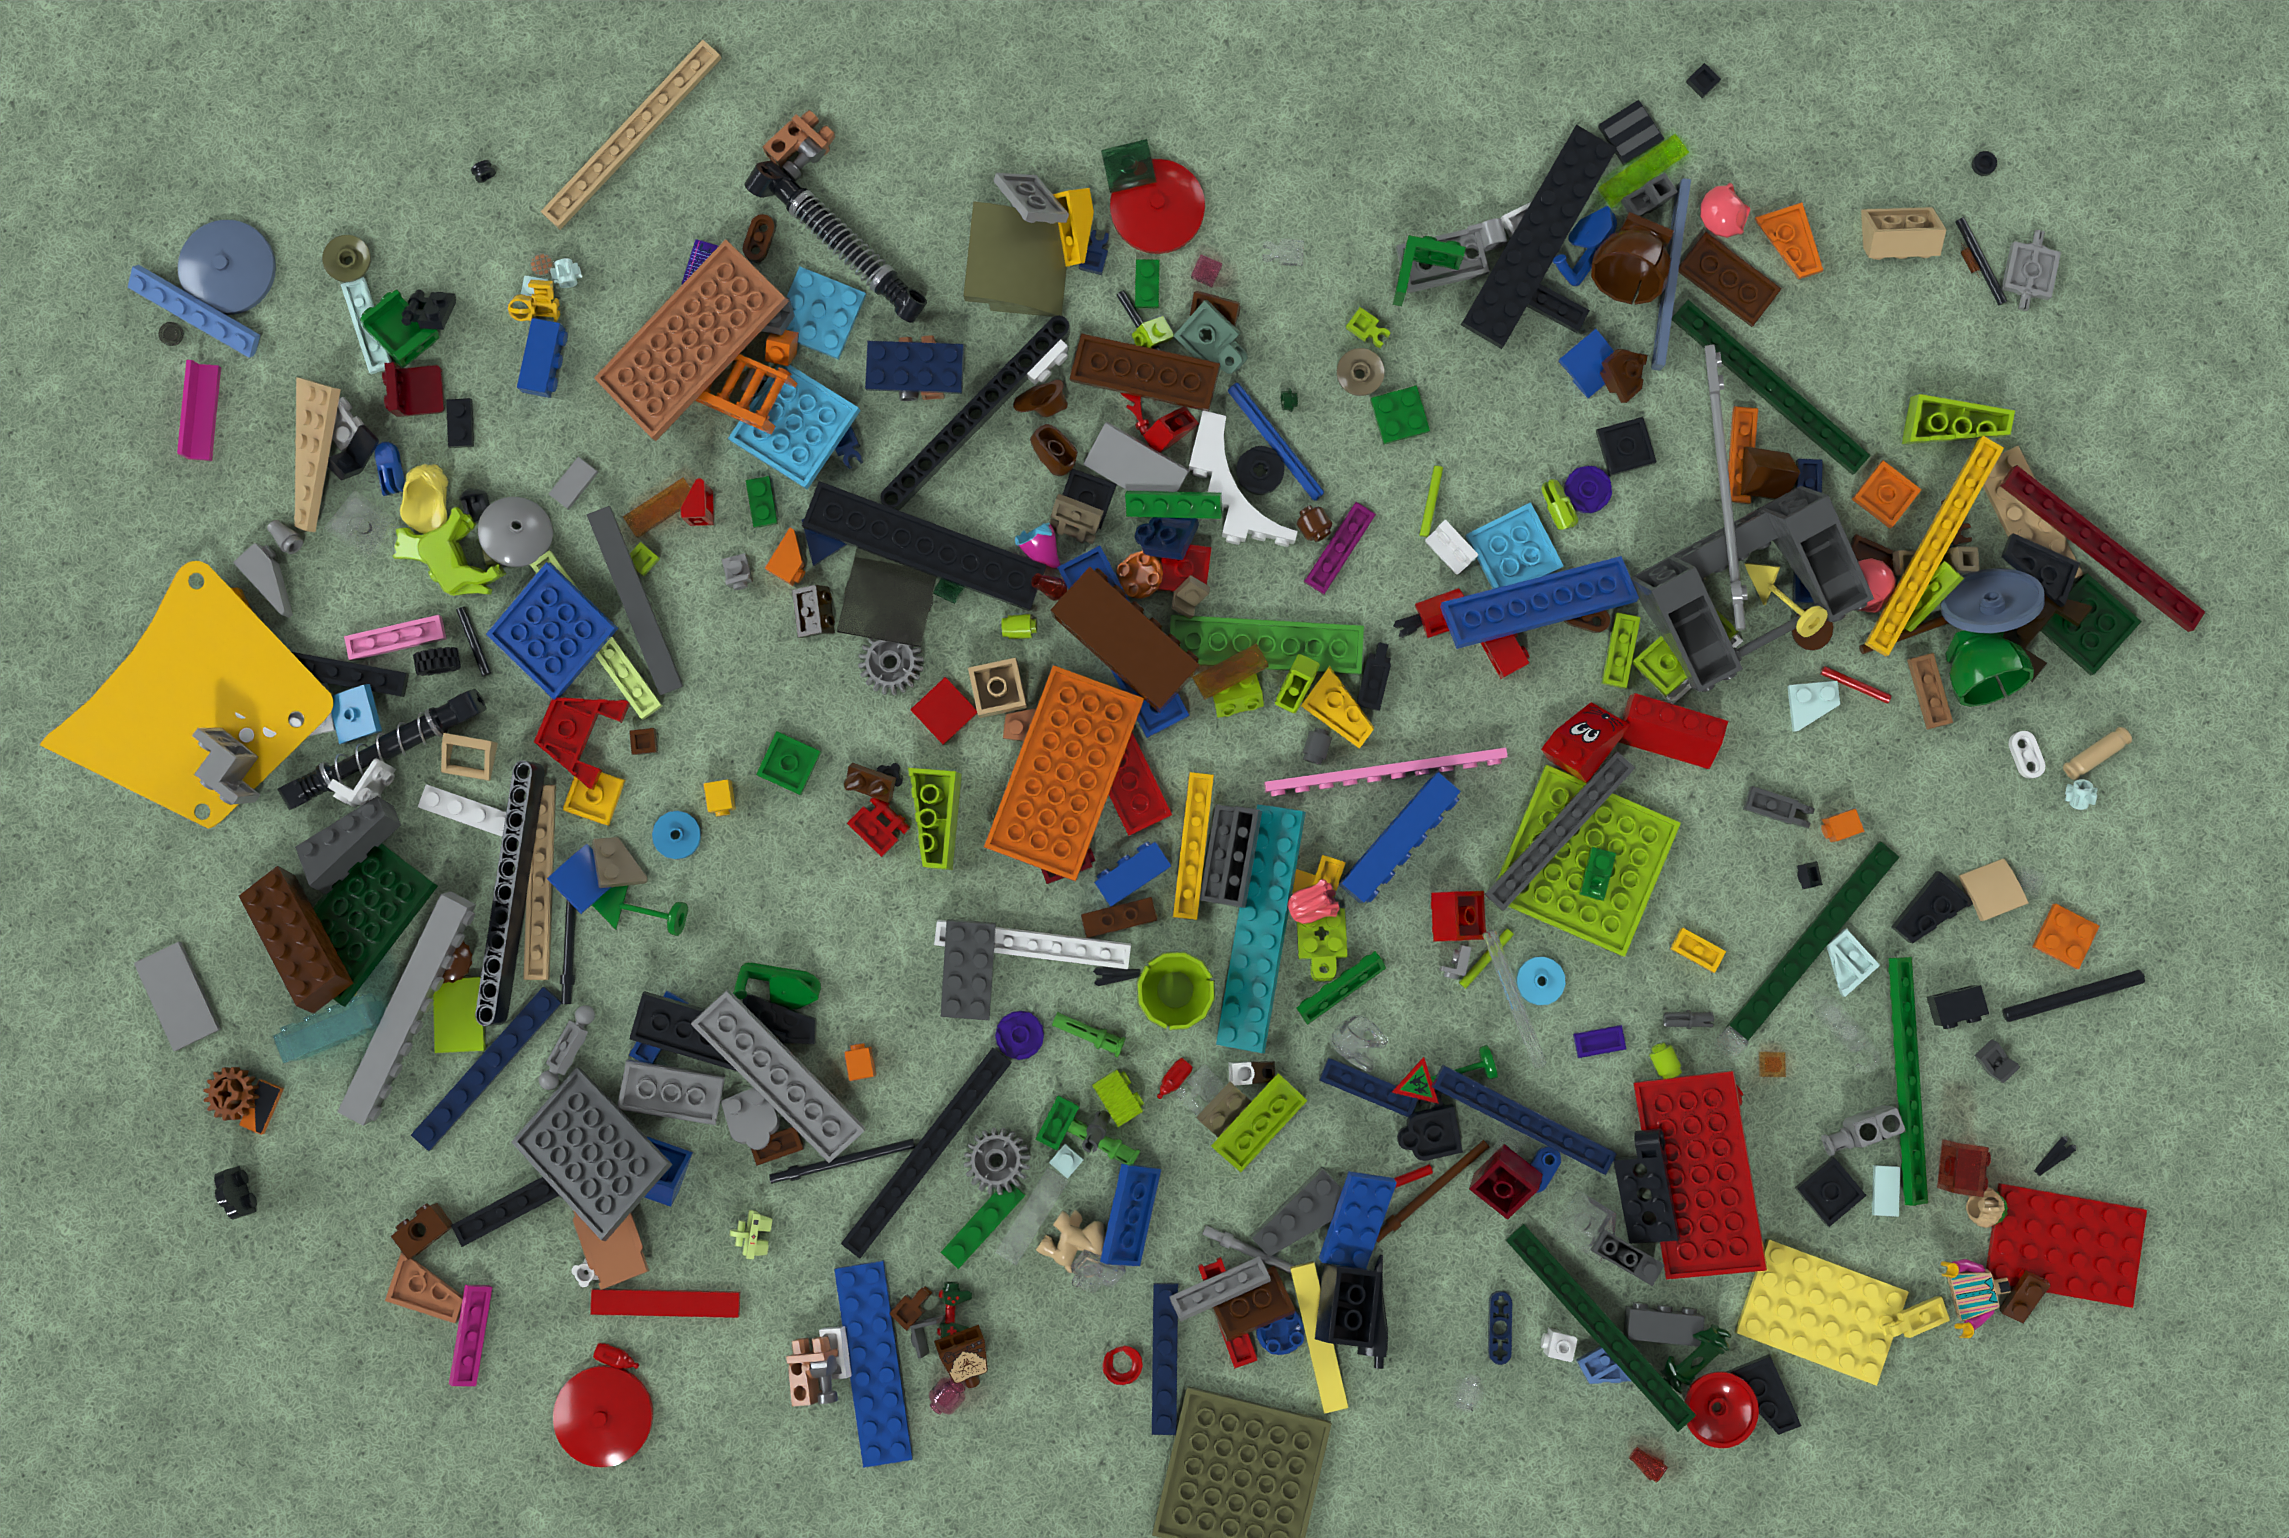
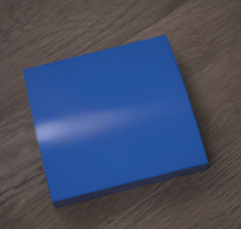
M1595 329L1562 356L1558 362L1570 374L1574 384L1588 399L1605 385L1600 375V372L1604 370L1601 363L1614 351L1600 332Z
M588 844L578 850L547 878L580 914L591 907L603 894L612 888H599L594 852Z

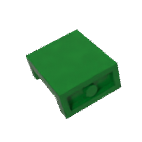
M396 289L392 293H386L376 306L367 308L362 313L360 321L363 328L404 368L432 346L440 337L437 329H421L418 322H411L409 326L401 322L403 318L402 312L409 304Z

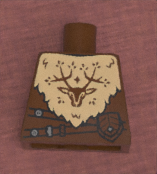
M979 1325L934 1341L939 1358L954 1383L965 1381L968 1388H974L980 1384L979 1375L986 1373L988 1367L985 1341Z

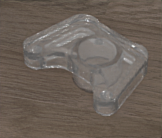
M1505 1127L1490 1155L1492 1156L1503 1144L1507 1145L1515 1153H1518L1522 1145L1532 1143L1534 1139L1511 1127Z

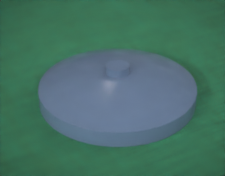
M235 220L214 221L197 229L185 242L178 259V276L183 290L225 315L243 313L259 304L270 291L276 272L275 256L265 237L250 225Z
M1995 568L1963 575L1964 579L1940 603L1942 616L1951 625L1969 632L1997 633L2016 629L2031 622L2041 613L2045 599L2043 586L2033 576L2017 570Z

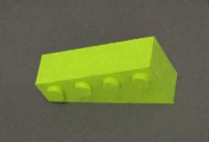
M1918 394L1910 397L1902 444L1979 439L1982 436L1997 438L2011 435L2015 410Z
M908 768L916 812L915 819L919 832L918 840L922 867L953 870L962 774L956 771Z

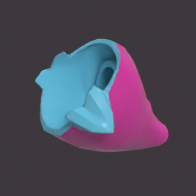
M1043 523L1027 534L1024 530L1020 536L1017 535L1015 537V544L1034 561L1043 563L1051 568L1060 566L1055 531L1050 523Z

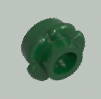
M1288 388V391H1281L1282 410L1293 412L1294 407L1298 406L1297 393H1292L1291 388Z

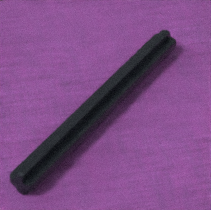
M2135 970L2010 1006L2002 1010L2003 1017L2006 1022H2012L2137 986L2145 982V975L2141 970Z

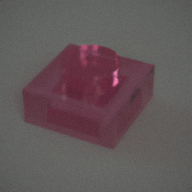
M1201 254L1191 274V279L1213 288L1222 268V263Z

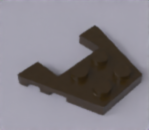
M2044 594V607L2035 619L2021 627L2004 632L2003 638L2021 646L2030 658L2034 670L2032 683L2046 667L2047 662L2028 651V646L2054 614H2058L2078 627L2091 612L2092 606L2067 599L2065 605L2060 608Z

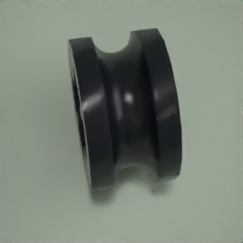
M489 160L480 161L471 168V173L476 175L475 179L478 183H483L496 174L495 169L491 168L492 164Z

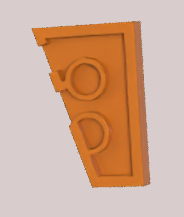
M1803 203L1755 217L1754 220L1798 280L1823 272Z

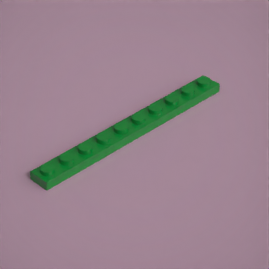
M1912 957L1889 958L1888 972L1890 975L1891 1020L1893 1023V1046L1895 1049V1072L1897 1079L1896 1094L1898 1097L1899 1114L1906 1132L1900 1134L1901 1169L1903 1172L1905 1205L1916 1206L1928 1204L1913 965Z

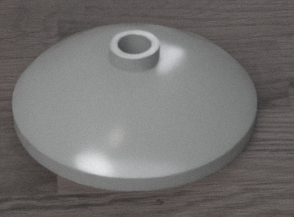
M506 497L493 502L484 510L478 523V538L481 547L490 558L505 566L524 567L532 564L549 550L552 542L553 529L547 513L538 504L525 498ZM517 523L521 528L516 530L512 528V525Z

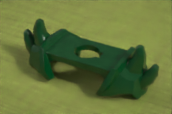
M1711 1324L1709 1329L1693 1334V1338L1701 1341L1700 1346L1679 1365H1675L1674 1357L1669 1356L1664 1370L1660 1371L1663 1379L1671 1388L1673 1387L1676 1392L1681 1394L1683 1392L1681 1388L1682 1383L1690 1385L1695 1376L1719 1354L1723 1355L1725 1353L1724 1350L1729 1351V1344L1725 1337L1731 1338L1729 1331ZM1703 1357L1701 1363L1691 1367L1694 1359Z

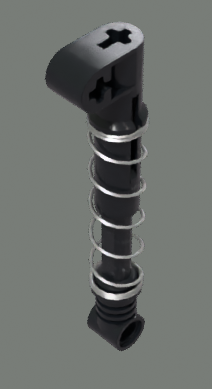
M476 689L466 691L448 700V703L438 708L431 707L425 710V712H420L417 719L407 724L400 722L396 729L386 734L379 733L375 744L368 746L359 743L356 746L354 755L348 757L344 754H338L334 765L330 766L328 763L322 762L316 766L313 772L291 781L277 790L289 811L312 800V797L315 798L323 794V792H334L328 788L332 779L343 784L342 779L358 771L363 776L362 769L369 766L375 758L383 761V758L390 760L401 753L406 755L405 751L422 742L426 745V740L436 735L442 737L444 733L448 732L449 728L484 712L487 708L483 698ZM361 745L367 747L359 752L357 751ZM339 756L346 757V759L337 763Z

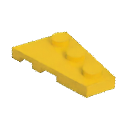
M1330 666L1301 705V707L1359 749L1375 728Z

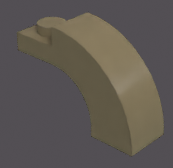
M1958 546L1949 548L1939 566L1946 561L1960 575L1978 572V547ZM1898 550L1893 552L1895 576H1903L1916 551Z

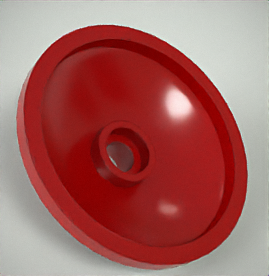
M1711 1372L1695 1380L1686 1392L1684 1402L1696 1414L1687 1424V1427L1705 1445L1714 1448L1734 1447L1745 1441L1755 1429L1759 1415L1757 1398L1751 1387L1740 1377L1728 1372ZM1719 1402L1721 1405L1720 1409L1714 1411L1713 1404Z

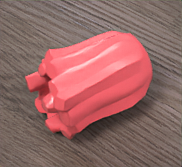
M1324 878L1316 885L1296 891L1288 900V909L1292 918L1302 924L1312 923L1324 917H1336L1340 905L1333 898L1336 895V891L1331 883H1327Z

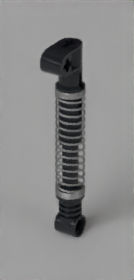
M774 161L760 162L755 165L744 183L750 193L760 198L775 195L786 205V209L795 219L800 218V224H806V229H812L811 234H817L816 238L822 239V245L828 244V250H834L833 255L839 254V260L846 258L844 265L851 263L850 270L856 269L855 275L863 273L861 281L868 278L866 285H870V289L874 293L882 295L895 307L896 314L901 319L909 323L915 322L927 304L926 298L920 292L908 289V286L900 281L893 267L888 264L885 265V260L880 259L879 254H874V250L869 249L868 244H863V240L858 239L857 234H852V230L847 228L845 223H841V219L836 218L835 213H830V209L825 208L824 203H819V199L814 197V194L807 188H801ZM854 235L856 240H852L851 237ZM857 241H861V245L858 246L856 244ZM866 246L867 250L864 251L862 247ZM868 251H872L871 256L867 254ZM874 256L878 257L877 261L873 260ZM880 261H883V266L879 265Z

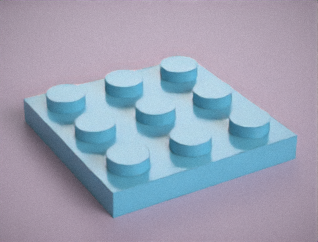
M799 266L787 294L795 317L786 330L799 333V344L839 360L864 302L866 293Z
M1531 502L1465 535L1470 546L1479 554L1476 558L1492 589L1546 576L1564 567Z

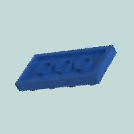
M1121 1164L1100 1262L1110 1265L1140 1266L1161 1169Z
M1348 1172L1319 1255L1322 1263L1367 1269L1397 1184L1394 1178Z

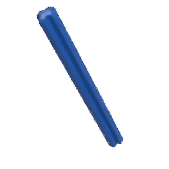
M1240 383L1233 384L1228 389L1229 394L1272 449L1277 452L1283 463L1314 501L1319 499L1324 494V490Z

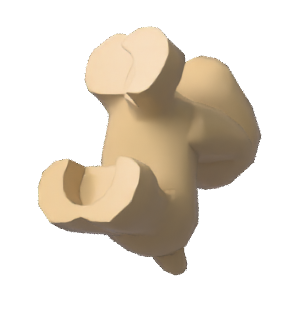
M1074 1210L1069 1217L1066 1212L1062 1211L1053 1224L1061 1232L1058 1245L1053 1242L1051 1237L1045 1235L1036 1251L1053 1258L1056 1263L1064 1266L1069 1273H1073L1072 1262L1077 1251H1083L1092 1257L1102 1255L1106 1237L1104 1224L1094 1221L1084 1229H1080L1079 1227L1083 1220L1082 1215Z

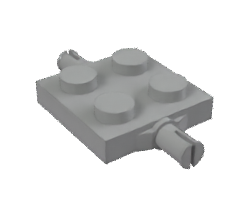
M2035 230L2032 243L2024 244L2014 241L2010 245L2001 289L2017 293L2021 296L2018 309L2022 311L2029 310L2030 300L2033 297L2044 300L2052 298L2061 252L2050 250L2042 245L2045 231Z

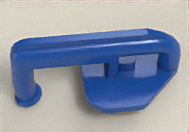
M1608 206L1580 219L1570 232L1568 240L1572 245L1587 248L1573 269L1568 265L1566 255L1561 254L1553 259V263L1556 264L1560 273L1572 286H1578L1582 283L1592 269L1596 250L1605 239L1616 231L1617 218Z

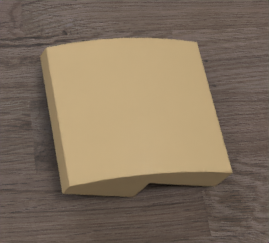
M2004 858L1959 875L1964 891L1971 898L1980 921H1985L2028 904L2021 885Z

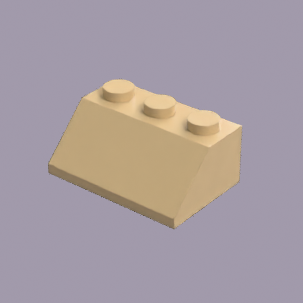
M1933 207L1861 209L1863 248L1869 258L1876 260L1885 257L1905 259L1907 257L1919 256L1921 258H1930L1931 256L1941 255L1946 228Z

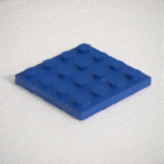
M546 562L486 635L555 700L557 697L560 698L619 628L551 563Z

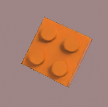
M1883 460L1864 482L1852 500L1890 529L1896 524L1922 489Z
M2053 904L2032 947L2074 969H2079L2100 926L2058 904Z

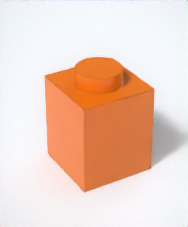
M785 330L782 335L771 333L766 339L765 361L789 366L797 354L799 333Z
M1856 809L1847 810L1822 819L1824 824L1821 825L1822 833L1826 839L1829 838L1830 842L1840 841L1865 832Z
M865 1043L850 1045L851 1050L844 1052L849 1081L876 1076L871 1046L865 1047Z

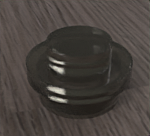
M166 322L160 327L158 336L165 345L175 346L182 341L184 332L177 323Z

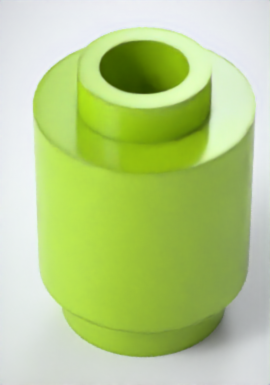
M1031 614L1008 615L1007 618H1002L1001 621L1002 636L1009 637V639L1033 638V633H1037V620L1032 619Z
M1662 1042L1651 1048L1653 1052L1649 1056L1659 1076L1667 1079L1677 1077L1682 1073L1680 1069L1682 1065L1671 1044L1666 1045L1665 1042Z

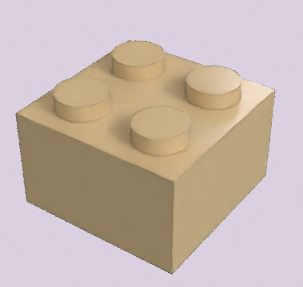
M1016 658L968 668L976 709L980 718L1027 708Z

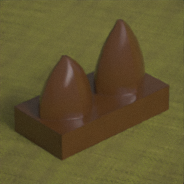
M851 763L848 766L847 778L843 784L847 791H857L888 803L893 799L896 778L856 763Z

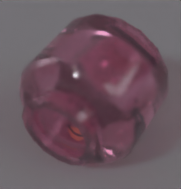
M951 1377L941 1378L929 1392L930 1407L939 1415L942 1413L947 1415L953 1414L965 1401V1387L961 1382L954 1383Z

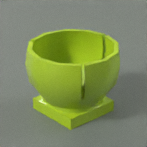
M1185 951L1163 952L1148 961L1149 966L1144 965L1136 982L1137 1003L1148 1021L1165 1030L1168 1026L1169 1031L1187 1030L1207 1017L1215 1001V980H1210L1214 976L1203 960Z

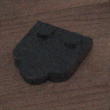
M1453 1104L1412 1113L1407 1119V1126L1401 1128L1397 1134L1399 1146L1405 1150H1412L1414 1156L1421 1161L1463 1153Z
M240 1166L225 1169L214 1175V1182L217 1188L215 1189V1198L218 1204L224 1207L227 1216L232 1220L257 1212L255 1208L257 1206L256 1197L253 1193L249 1192L247 1187L248 1175L244 1170H241Z

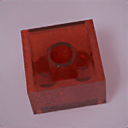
M1942 1139L1937 1188L1955 1194L1984 1197V1192L1988 1188L1986 1170L1991 1161V1155L1988 1152L1989 1147Z

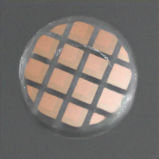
M538 253L532 257L530 269L537 277L548 278L551 276L550 269L555 268V262L548 254Z

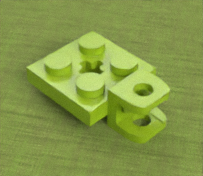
M1340 908L1336 917H1324L1307 924L1296 921L1298 960L1310 959V973L1315 982L1332 981L1336 975V958L1348 957L1345 908ZM1320 927L1324 928V931H1328V935L1324 937V940H1320L1319 936H1315V932ZM1325 967L1327 969V973L1320 972L1319 968Z

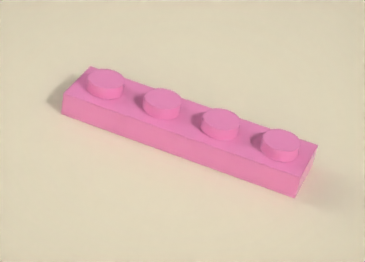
M435 615L344 636L348 658L354 661L446 640L442 616Z

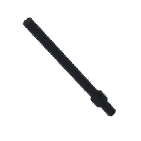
M567 899L563 975H560V984H562L561 1004H571L572 985H575L573 958L576 909Z
M912 1138L836 1157L830 1163L824 1160L800 1167L794 1165L788 1167V1170L769 1174L771 1184L789 1179L790 1181L801 1179V1176L913 1149L915 1144Z

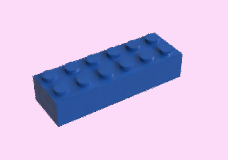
M1439 772L1432 775L1338 885L1359 904L1365 901L1367 903L1371 902L1380 892L1377 890V887L1381 883L1383 885L1387 884L1395 875L1393 869L1397 865H1403L1412 855L1409 853L1412 847H1419L1428 837L1425 832L1428 829L1435 828L1443 820L1444 817L1441 816L1443 811L1451 810L1460 800L1457 795L1461 791Z

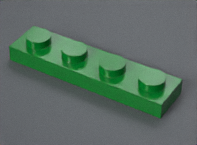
M1126 491L1125 493L1126 517L1221 519L1223 516L1222 493Z
M1374 951L1372 954L1364 956L1351 969L1343 971L1340 977L1333 982L1325 984L1315 995L1304 999L1296 1009L1308 1025L1385 970L1386 966L1378 953Z
M1013 1183L1010 1184L1012 1188L1010 1193L1005 1187H1003L1002 1195H998L996 1191L940 1252L957 1269L965 1263L1025 1197V1194Z

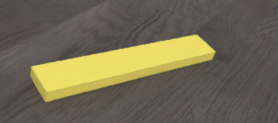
M1312 1261L1291 1266V1275L1324 1414L1346 1409L1348 1404L1334 1344L1315 1340L1321 1291L1315 1263Z

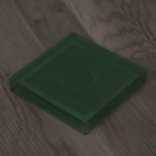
M1147 139L1101 150L1110 193L1157 182Z

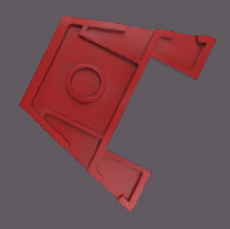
M559 697L555 700L552 699L534 743L566 768L573 776L578 778L585 786L594 790L602 770L579 761L598 715L622 723L630 703L626 700L614 701L607 699L589 700Z

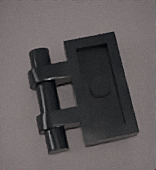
M419 289L411 294L408 300L409 305L402 312L403 318L401 322L406 326H409L411 322H418L421 329L444 330L456 304L455 294L431 292L429 298H425V293Z

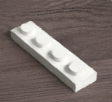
M426 784L418 805L419 808L503 836L505 811Z

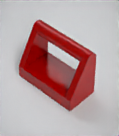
M701 478L695 480L681 506V518L690 526L714 525L713 490Z

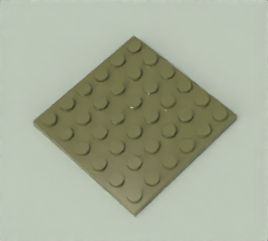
M1187 1386L1152 1536L1160 1538H1305L1332 1425L1331 1421Z

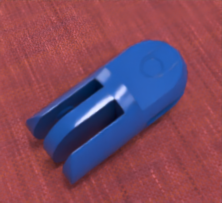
M382 442L377 445L374 456L382 495L387 496L403 492L405 479L398 448L393 443Z

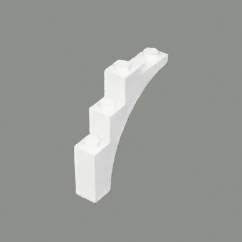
M1203 411L1189 470L1193 471L1194 476L1206 478L1207 475H1210L1211 480L1208 492L1222 493V511L1224 508L1228 509L1222 537L1226 538V542L1239 545L1240 541L1245 542L1247 533L1252 534L1251 538L1259 541H1265L1266 538L1273 539L1275 544L1288 547L1289 543L1294 544L1298 531L1283 527L1263 516L1246 500L1237 488L1229 471L1224 450L1226 416Z

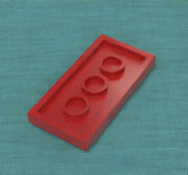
M1133 732L1109 793V797L1128 836L1172 816Z

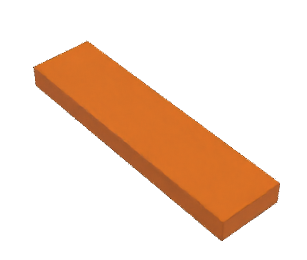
M1733 407L1728 462L1732 502L1751 503V496L1741 495L1744 447L1755 448L1758 408Z

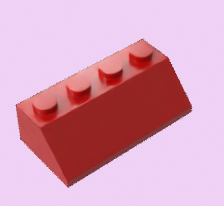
M1634 693L1628 698L1622 719L1629 723L1630 727L1618 743L1710 769L1723 743L1729 721Z

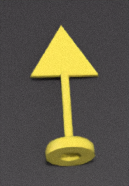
M1744 563L1763 605L1767 604L1772 591L1800 615L1796 629L1801 636L1809 637L1824 625L1828 615L1824 608L1813 606L1804 611L1774 586L1780 567Z

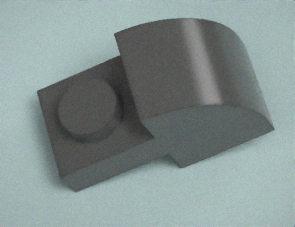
M1663 173L1648 181L1640 189L1625 196L1621 203L1628 214L1631 212L1638 216H1643L1664 205L1678 191L1666 173Z

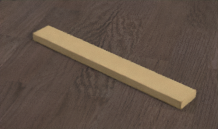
M543 785L526 895L523 980H549L553 885L547 878L553 873L555 785Z

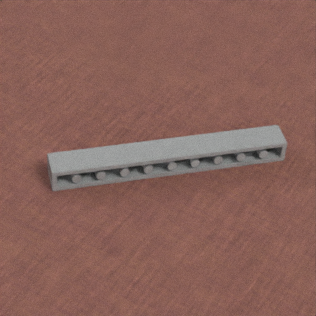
M451 891L440 895L339 1107L338 1113L363 1126L371 1121H375L381 1114V1103L392 1091L391 1082L402 1070V1059L411 1051L413 1036L418 1034L423 1026V1021L421 1020L424 1013H427L434 1002L432 997L444 982L442 976L445 969H449L454 961V956L452 955L464 940L465 935L463 932L466 926H469L475 917L473 911L476 904Z

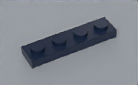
M1327 1058L1319 1078L1321 1082L1406 1117L1413 1113L1418 1101L1417 1098L1392 1093L1396 1088L1394 1084L1331 1058Z

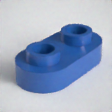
M1549 1146L1540 1148L1530 1163L1543 1174L1539 1190L1536 1193L1546 1189L1561 1164L1560 1153ZM1547 1155H1552L1553 1161L1550 1164L1545 1162Z

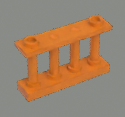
M739 354L733 360L736 363L721 392L717 393L716 396L710 394L711 383L695 401L772 435L776 426L769 421L770 416L768 414L784 383L796 388L797 383L791 378L792 374L789 371L780 367L778 370H775ZM744 367L756 369L740 402L737 401L736 404L731 403L729 397ZM764 375L774 378L775 381L760 410H757L756 413L749 411L750 407L748 406Z

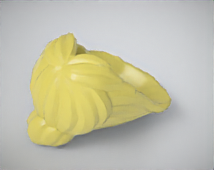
M419 465L412 468L406 474L400 515L409 527L422 534L441 527L447 521L446 499L448 480L438 465Z

